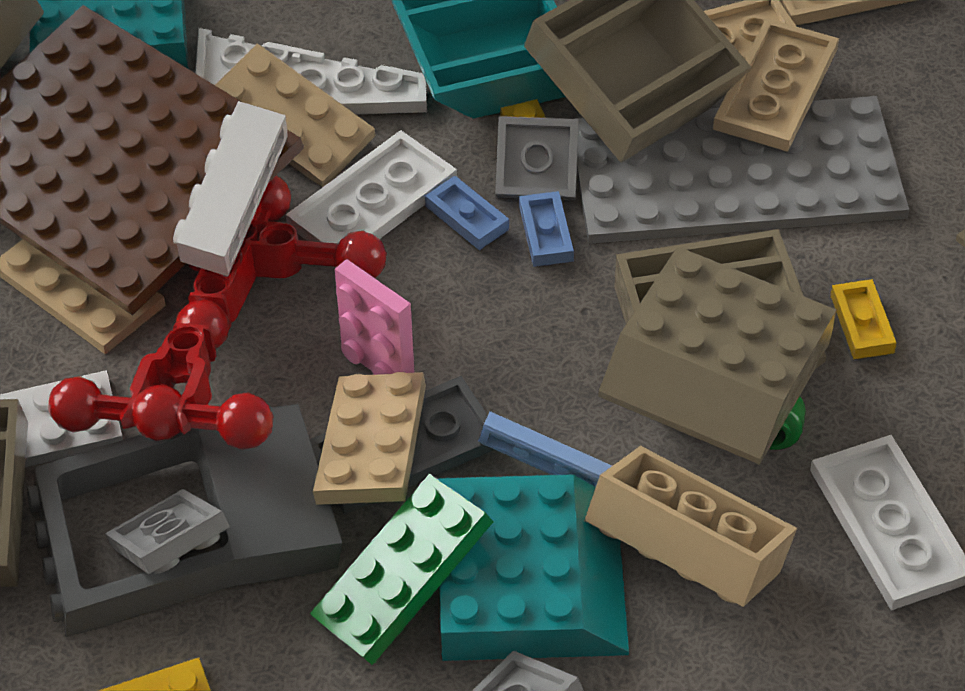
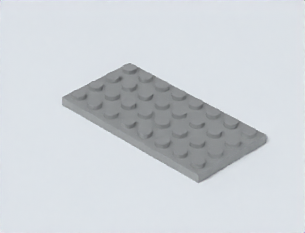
M877 96L812 101L788 152L713 130L714 117L719 108H710L621 163L586 120L578 118L576 173L588 244L908 219L909 206Z

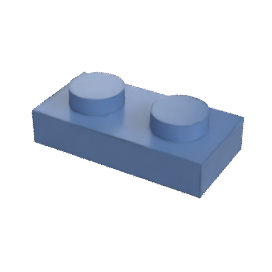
M453 176L425 195V206L478 250H481L509 230V218L456 176Z
M559 191L519 196V209L533 267L573 262L574 249Z

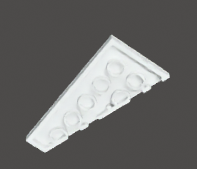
M199 28L196 74L215 85L255 44L245 43L244 37L232 34L228 39L212 36L211 30ZM271 42L262 45L263 48L354 114L427 112L426 79L423 73L384 65L372 69L358 66L355 59L344 57L342 62L324 59V53Z

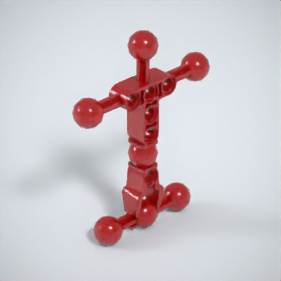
M276 175L266 186L229 276L188 264L191 269L199 271L193 286L195 292L189 294V304L180 310L173 330L166 336L157 352L148 354L141 359L130 386L132 397L103 395L93 381L81 376L65 378L50 392L48 411L51 418L59 428L72 433L88 431L100 419L121 421L123 429L136 427L142 436L155 441L172 439L179 432L185 435L191 428L219 431L221 437L228 445L240 450L257 448L269 437L273 428L274 416L263 398L247 392L232 395L221 406L208 405L212 399L209 375L212 368L210 362L215 361L217 357L216 349L228 338L229 329L232 326L231 323L237 318L256 277L287 278L298 273L302 264L338 267L347 259L373 278H376L386 266L387 252L383 242L377 236L366 231L350 232L339 243L298 240L297 231L294 226L276 222L287 213L291 202V192L287 183ZM175 384H186L182 395L177 389H174Z

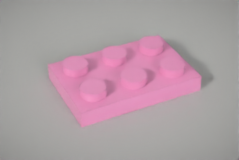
M346 259L335 268L341 350L344 356L353 364H363L373 372V375L393 374L396 372L414 373L411 303Z

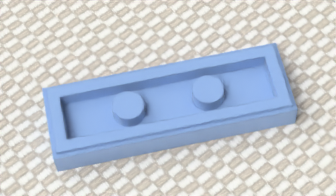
M489 412L479 438L481 444L551 475L573 474L595 487L599 476L612 467L610 464L493 412Z

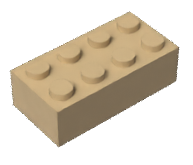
M639 446L599 476L585 518L586 522L599 528L604 535L618 538L636 548L644 557L660 561L676 570L684 579L696 581L715 591L721 599L730 603H736L742 607L781 572L797 531L796 527L642 446Z

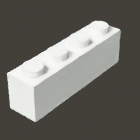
M238 101L233 114L225 116L220 129L221 141L217 150H210L205 163L206 175L201 185L196 184L189 200V207L191 208L186 220L181 219L178 222L174 232L173 242L177 244L180 262L229 276L287 140L288 133L285 115Z

